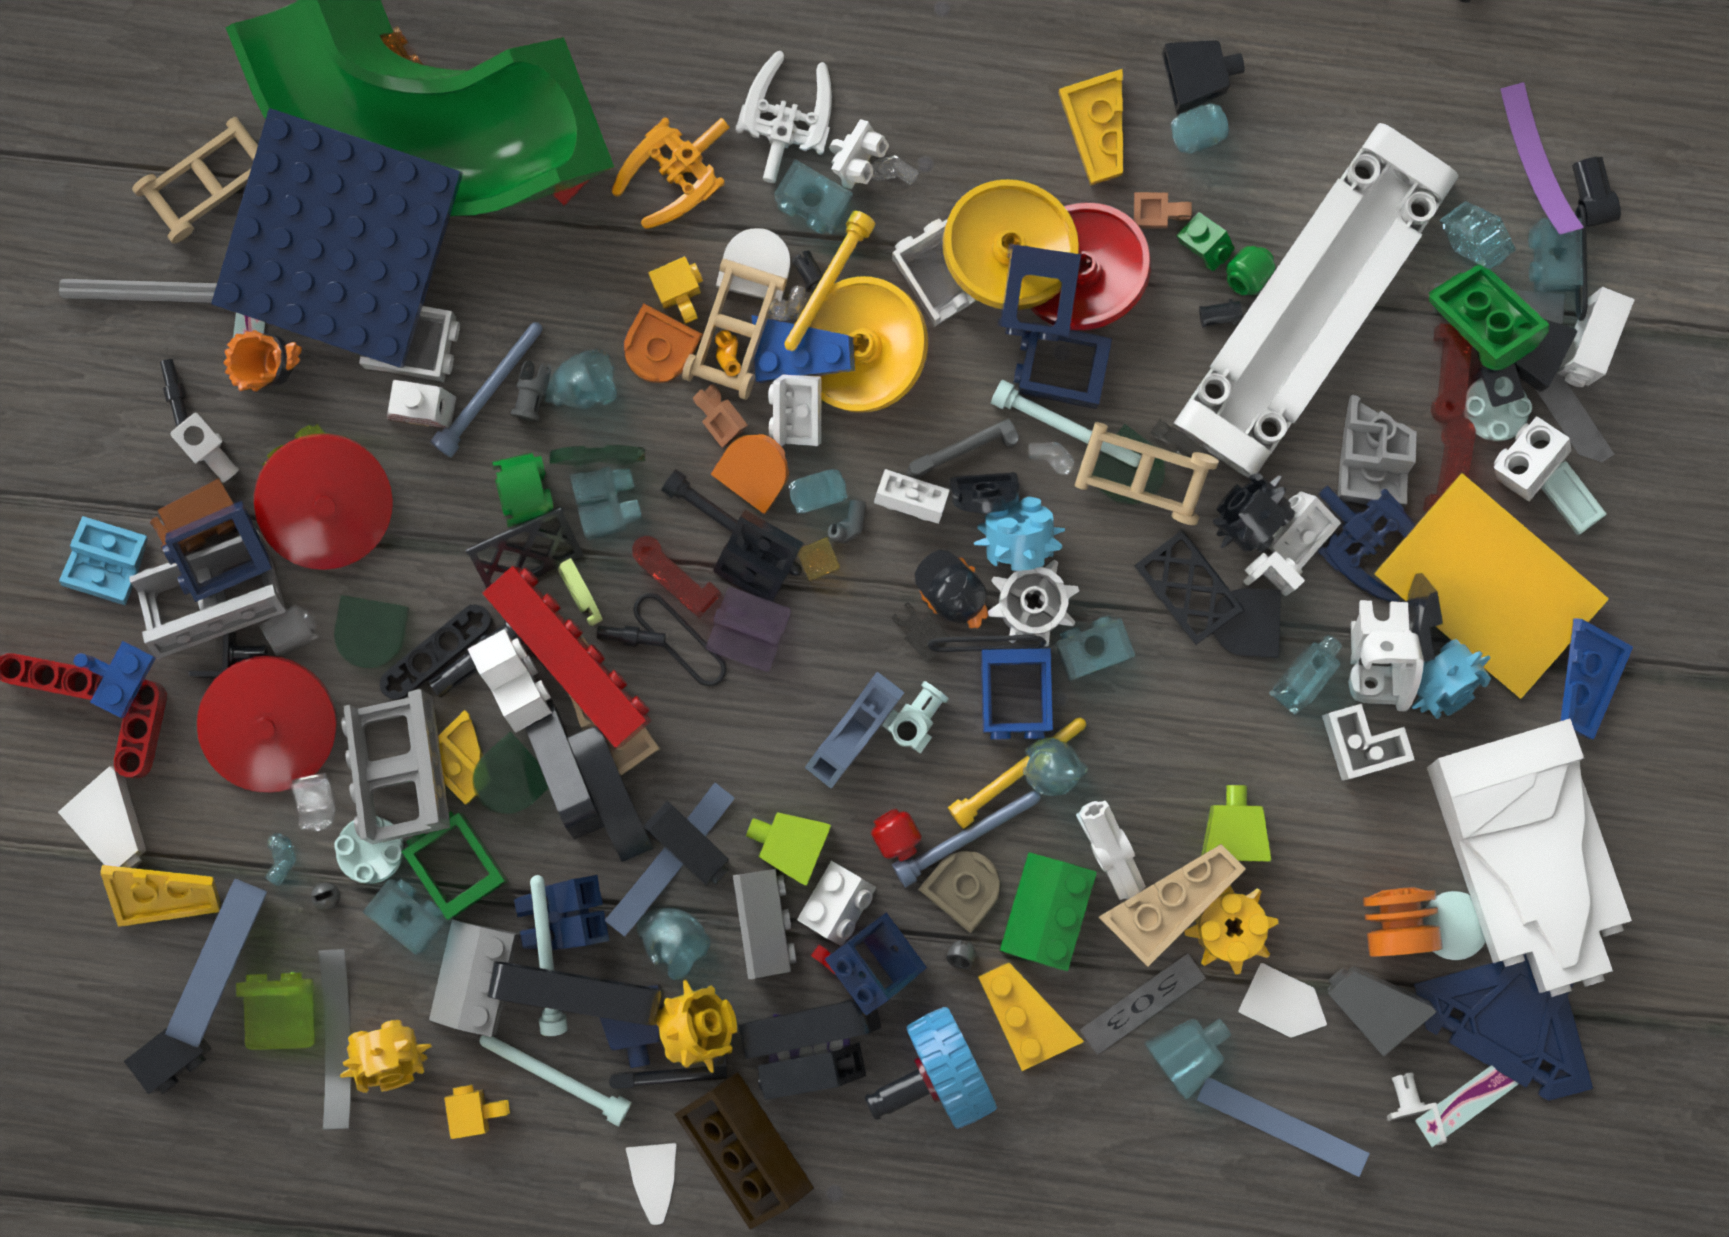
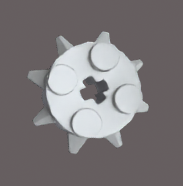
M1056 560L1050 562L1045 568L1039 567L1032 570L1016 571L1008 579L993 577L991 581L1001 593L998 599L999 604L990 609L988 615L989 617L1003 618L1005 624L1010 628V635H1036L1043 637L1046 640V645L1044 646L1046 647L1049 646L1050 631L1058 624L1074 626L1075 621L1066 610L1069 604L1068 599L1079 592L1078 586L1063 584L1062 579L1056 574L1058 566ZM1033 593L1039 596L1038 603L1042 607L1040 609L1035 607L1034 610L1028 608V601L1024 599L1027 595L1031 598Z

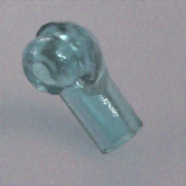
M275 833L267 841L275 863L265 878L274 885L280 886L295 864L296 856L290 839L280 833Z

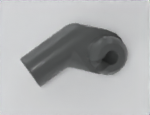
M850 500L848 517L837 524L833 523L830 525L828 537L834 543L845 544L861 534L866 502Z

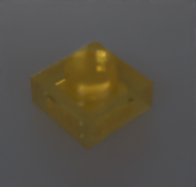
M828 537L802 547L798 554L809 582L841 569Z

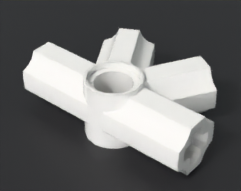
M1094 801L1083 806L1076 816L1091 842L1090 846L1102 870L1107 873L1113 889L1120 900L1133 897L1146 886L1134 862L1133 857H1135V853L1123 830L1119 828L1106 801Z

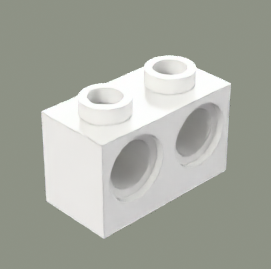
M1537 416L1530 425L1526 423L1520 428L1515 437V443L1509 450H1502L1494 462L1496 480L1527 501L1534 497L1572 451L1570 438ZM1539 440L1549 442L1548 446L1542 449L1534 448L1532 445ZM1516 466L1528 468L1525 473L1519 475L1511 472Z

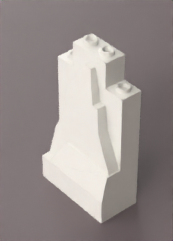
M1571 719L1438 758L1427 767L1493 963L1503 961L1505 967L1525 961L1523 954H1526L1539 993L1550 991L1552 997L1572 991L1570 984L1578 981H1583L1584 987L1605 981L1603 974L1613 970L1599 931H1602L1603 937L1624 931L1622 924L1632 921L1581 777L1580 760L1584 756Z

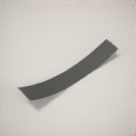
M344 949L318 950L325 1025L323 1130L349 1129L351 1077H340L341 1073L349 1069L343 1065V1062L349 1059L347 1046L349 1045L348 1037L351 1035Z

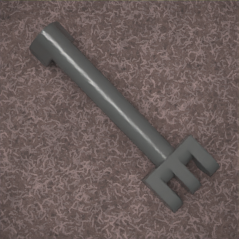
M1008 418L936 453L927 454L912 461L907 469V476L915 479L931 472L933 468L1001 437L1006 447H1014L1019 440V435Z

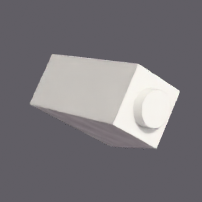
M109 766L58 813L104 865L136 868L142 861L139 857L146 851V847L125 777L121 776L114 766Z

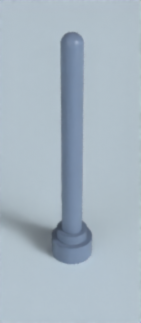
M533 322L452 425L448 429L444 428L442 432L437 431L430 440L431 444L452 458L460 448L458 446V443L461 441L460 435L541 334L543 328L540 323Z
M1031 791L917 858L912 859L910 857L901 862L899 860L892 864L894 871L905 888L917 881L916 877L921 875L920 871L1037 804L1040 801V794L1036 791Z

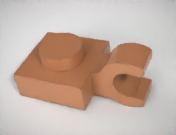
M1134 192V222L1139 228L1167 229L1168 219L1176 221L1191 220L1192 202L1168 203V193Z
M713 384L705 391L703 389L699 390L693 397L695 404L707 415L702 423L722 448L731 444L748 426L728 399L721 402V393Z

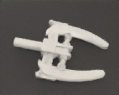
M782 51L775 52L764 64L749 90L745 105L743 104L736 132L742 133L745 130L754 138H759V134L767 136L769 143L772 144L763 175V180L766 182H776L784 148H788L793 143L800 145L799 149L803 151L816 149L817 154L822 155L824 153L830 129L828 124L832 104L831 81L828 67L824 62L818 64L816 70L817 100L814 113H801L800 110H797L798 105L793 104L792 108L785 107V101H781V105H770L764 99L768 86L784 61ZM768 111L777 116V118L768 121L760 119V114ZM794 121H805L810 126L809 130L798 129Z

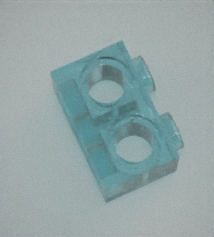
M1467 201L1439 220L1454 252L1487 269L1501 264L1508 255L1516 250L1501 217Z

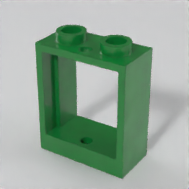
M452 811L448 812L450 828L429 832L428 834L414 835L406 841L409 847L401 851L447 920L455 918L509 881L464 813L454 815ZM458 826L490 875L449 902L417 853Z

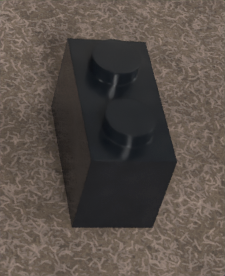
M166 1028L124 1060V1063L148 1094L158 1090L164 1094L179 1082L176 1076L185 1069L189 1072L194 1071L207 1060L204 1055L211 1050V1047L205 1039H202L197 1048L165 1035Z

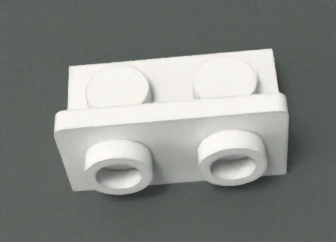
M885 469L874 503L890 510H897L916 516L919 519L939 524L949 489Z
M1301 491L1288 500L1291 503V508L1295 511L1293 519L1287 525L1281 526L1273 535V543L1268 549L1273 553L1277 551L1285 560L1287 558L1292 559L1302 569L1341 522L1316 496Z

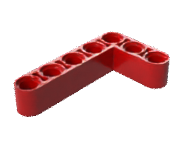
M6 653L0 656V681L7 684L91 700L103 679L102 676L76 665L15 653ZM14 661H18L21 665V671L17 677L12 678L9 674V667ZM51 667L54 671V679L50 684L45 685L42 680V674L46 668ZM85 674L88 684L84 690L79 692L75 687V680L79 675ZM144 680L127 714L122 719L114 755V767L121 776L142 778L151 771L167 702V692L157 682ZM151 687L154 690L155 697L150 704L145 705L142 702L141 694L145 688ZM144 720L147 725V732L143 737L137 738L134 733L135 724L138 721ZM135 753L140 759V765L135 771L131 772L127 768V759L131 754Z

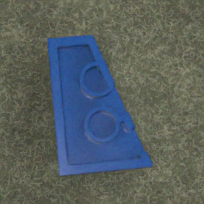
M752 315V324L756 325L758 316ZM767 319L754 358L756 382H773L781 375L820 376L855 371L853 337L809 327L797 349L788 351L784 343L795 324Z
M1579 618L1573 619L1560 721L1571 719L1575 733L1594 740L1633 646Z

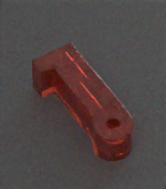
M1440 323L1434 329L1433 341L1443 342L1438 396L1432 401L1430 408L1435 420L1441 423H1450L1458 419L1465 409L1472 345L1452 325Z
M1457 417L1452 419L1442 429L1441 439L1445 446L1436 494L1431 493L1425 497L1423 511H1429L1461 473L1467 478L1469 477L1476 429L1474 424L1467 418Z
M643 536L633 544L632 554L637 563L698 619L722 595L710 581L703 589L664 555L663 548L657 539L651 536Z

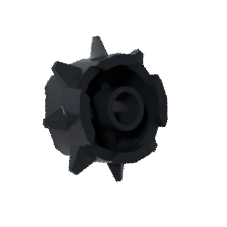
M1252 474L1249 476L1252 482L1243 488L1237 484L1226 494L1216 509L1220 513V517L1213 519V523L1219 528L1216 535L1225 536L1220 546L1222 549L1231 542H1235L1243 551L1256 549L1259 552H1263L1270 547L1274 540L1273 535L1281 526L1287 525L1295 514V511L1291 508V503L1283 496L1287 489L1285 487L1277 488L1282 476L1279 475L1271 482H1268L1261 474Z

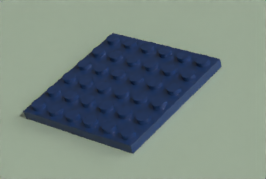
M269 108L211 304L398 368H404L464 172Z

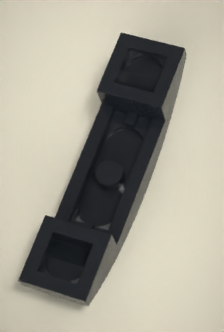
M595 725L567 737L590 795L621 861H626L653 849L641 818L637 814L613 759V754L604 734Z

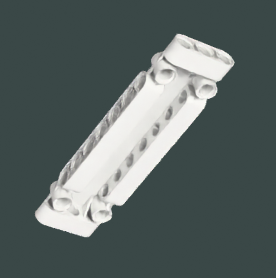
M1382 123L1377 124L1340 179L1338 178L1211 364V369L1174 421V428L1242 475L1249 478L1252 474H1258L1290 425L1295 423L1421 238V232L1459 177L1457 172L1393 128ZM1355 168H1366L1369 171L1370 178H1359L1355 173ZM1411 205H1421L1425 210V216L1418 217L1414 215ZM1208 384L1217 385L1222 392L1221 398H1210L1205 392V386ZM1270 421L1276 425L1277 435L1275 437H1268L1262 432L1261 425L1263 422Z

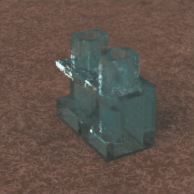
M605 467L593 472H580L570 475L584 536L588 541L626 530V524L643 518L638 499L620 503L618 492L635 488L630 469L612 471L610 467Z

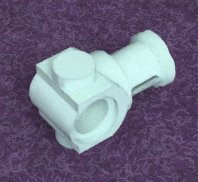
M926 681L922 683L923 689L912 705L905 704L899 713L893 709L882 724L892 734L893 740L898 745L911 747L920 754L932 738V736L927 734L934 724L931 720L932 716L942 702L947 703L949 700L946 695ZM931 697L932 700L930 701V703L927 705L925 710H922V707L924 706L926 701ZM910 722L916 727L917 735L913 740L904 741L898 736L897 728L901 723Z

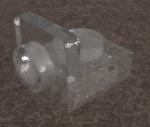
M326 773L292 780L291 787L300 815L298 821L300 830L310 829L317 831L332 824L336 807Z

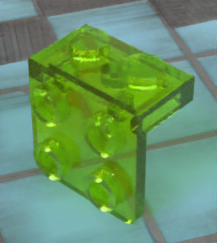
M302 972L281 973V979L267 980V974L246 975V981L236 983V997L244 996L245 1046L247 1049L308 1048L314 1045L313 978H302Z

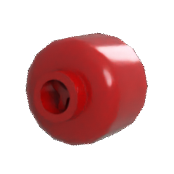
M895 808L873 821L875 826L871 830V836L883 857L887 859L897 857L901 862L917 853L915 846L921 841L922 835L908 812H899Z

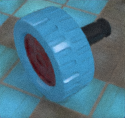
M942 1007L928 1013L906 1027L919 1056L914 1059L918 1069L877 1089L875 1093L865 1096V1101L874 1119L879 1120L881 1116L891 1114L931 1094L934 1102H942L947 1115L956 1129L974 1123L997 1109L988 1085L948 1007Z

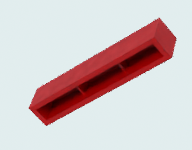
M511 566L482 594L615 748H622L652 721L647 715L650 709L637 695L634 698L629 695L624 689L628 685L627 682L616 670L610 673L602 663L605 660L603 654L593 644L589 647L580 638L583 632L572 619L569 618L566 621L559 614L558 610L561 609L559 603L549 593L543 595L536 587L539 581L534 574L526 567L521 570L519 567Z

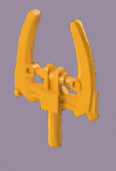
M662 118L645 135L646 138L626 159L612 187L614 196L618 197L623 194L632 177L650 157L660 163L659 166L661 168L659 172L662 176L667 174V181L670 184L674 182L679 184L684 192L681 197L670 205L644 217L641 221L644 229L663 225L677 219L693 209L702 200L706 201L720 187L724 186V179L715 177L714 168L710 164L706 167L702 163L703 157L701 155L730 128L724 119L720 118L691 144L689 140L683 142L680 139L682 134L678 129L669 127L670 121L668 118ZM664 145H667L672 151V158L670 160L665 158L660 151V148ZM685 172L692 173L698 179L694 185L686 182L683 175Z

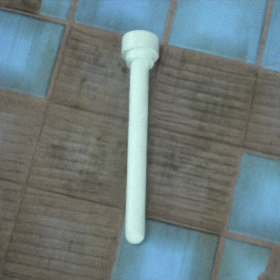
M1003 379L1001 380L992 397L991 404L1001 409H1004V407L1008 409L1014 407L1088 444L1092 433L1091 430L1018 395L1019 391L1014 389L1015 385ZM1104 441L1100 449L1133 467H1138L1141 455L1129 449Z
M535 875L531 878L530 884L540 968L554 970L545 883L542 876ZM545 1008L542 1011V1016L539 1018L540 1033L542 1035L557 1036L568 1030L566 1015L561 1010Z
M482 1035L479 1042L481 1046L603 1110L602 1114L607 1116V1121L618 1127L621 1125L631 1106V1101L621 1096L618 1098L614 1096L608 1098L494 1036Z

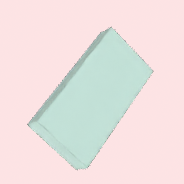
M1566 460L1559 465L1541 487L1577 535L1583 533L1607 514Z

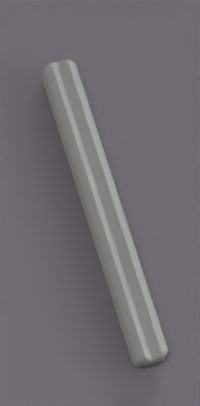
M61 279L59 282V295L63 298L211 303L217 283Z

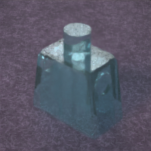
M1326 635L1319 644L1313 642L1300 653L1270 690L1269 694L1294 715L1312 703L1341 663L1335 656L1342 649L1341 643L1330 635Z
M1220 1018L1204 1030L1197 1020L1190 1019L1146 1041L1144 1045L1180 1095L1187 1099L1223 1063L1225 1059L1216 1046L1232 1034Z

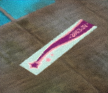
M1491 1065L1437 1104L1446 1137L1519 1083L1500 1073ZM1432 1108L1415 1120L1431 1147L1441 1141Z

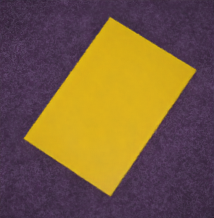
M1463 473L1458 476L1374 573L1375 576L1406 602L1415 574L1423 573L1438 591L1443 624L1435 627L1450 640L1457 639L1460 644H1465L1472 654L1481 651L1482 657L1489 655L1490 659L1483 668L1520 699L1571 643L1573 619L1579 618L1589 622L1609 600L1608 597Z

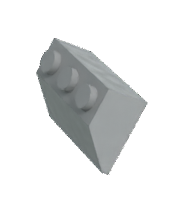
M776 869L733 875L748 979L791 972L790 964H795L797 961L794 943L787 944L785 930L792 928L789 909L782 910L780 896L786 895L784 875L777 876Z
M452 919L429 1020L457 1030L489 1037L497 1035L504 1001L488 997L494 961L513 963L519 933Z

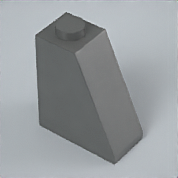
M1355 966L1351 967L1348 971L1342 968L1329 979L1331 985L1327 988L1328 994L1383 1056L1436 1013L1435 1006L1431 1001Z

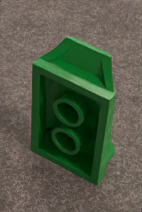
M1483 262L1465 273L1456 274L1429 292V302L1479 352L1481 363L1488 369L1502 370L1509 367L1535 350L1549 333L1550 324Z

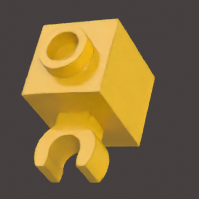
M684 256L648 272L664 309L677 304L685 324L698 319L689 299L701 293L698 283L703 282L696 263L689 265Z
M473 1085L452 1088L453 1094L444 1098L451 1139L485 1134L489 1131L488 1118L510 1114L508 1100L485 1104L483 1089L474 1091Z

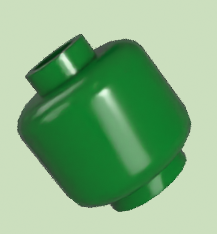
M1246 246L1241 249L1228 263L1226 268L1227 283L1232 290L1240 295L1255 296L1259 294L1276 271L1273 255L1263 247Z

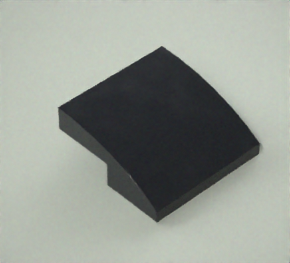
M745 510L740 516L729 541L724 546L712 572L771 605L804 543Z
M1423 573L1415 574L1407 597L1409 630H1411V633L1418 635L1423 659L1426 662L1435 660L1430 627L1443 624L1438 591Z

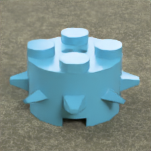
M1026 497L1009 509L987 513L985 523L978 525V529L986 535V538L974 542V545L986 546L987 559L995 566L1000 561L1011 564V570L1014 571L1032 570L1042 567L1045 558L1048 556L1053 557L1054 551L1062 549V544L1054 538V535L1064 532L1065 528L1054 527L1053 514L1046 507L1041 506L1040 499Z
M1457 639L1448 642L1442 647L1441 653L1435 657V660L1424 662L1422 678L1417 691L1419 698L1411 706L1412 709L1421 707L1420 711L1422 713L1430 710L1436 719H1439L1442 715L1440 712L1442 711L1449 716L1462 709L1475 699L1472 693L1480 684L1483 687H1487L1491 678L1483 668L1490 659L1489 655L1482 657L1481 651L1472 654L1466 645L1460 644Z

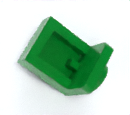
M1200 212L1176 235L1179 243L1201 257L1206 267L1211 271H1215L1220 264L1226 262L1235 249L1227 231Z

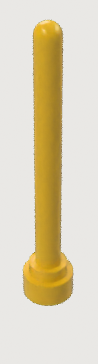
M853 211L848 218L845 239L784 343L788 351L797 349L858 241L868 238L876 224L867 214Z
M1076 718L969 800L965 798L962 801L958 799L948 806L947 809L962 829L973 823V817L978 814V809L1084 730L1086 721L1083 718Z

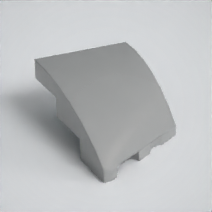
M1351 395L1347 408L1339 468L1338 496L1345 502L1367 504L1370 500L1381 497L1380 492L1385 488L1405 508L1407 505L1408 473L1416 463L1417 432L1404 424L1395 422L1391 416L1383 411L1378 413L1361 403V398L1356 395Z

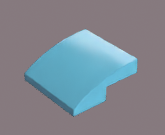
M82 516L70 544L72 552L59 579L61 586L126 605L133 588L129 577L138 574L148 540L147 536Z

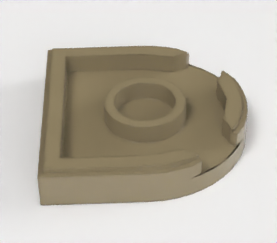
M959 851L944 858L918 890L969 933H972L996 903L1000 892V879L997 869L988 858L973 851Z

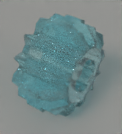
M1215 104L1200 105L1197 108L1181 113L1171 122L1172 137L1180 152L1190 154L1195 151L1200 152L1203 149L1220 144L1222 140L1227 138L1229 135L1227 123L1229 122L1221 106Z
M836 469L822 471L794 480L789 485V495L792 504H794L796 511L802 514L843 502L848 497L845 480L842 478L840 470Z

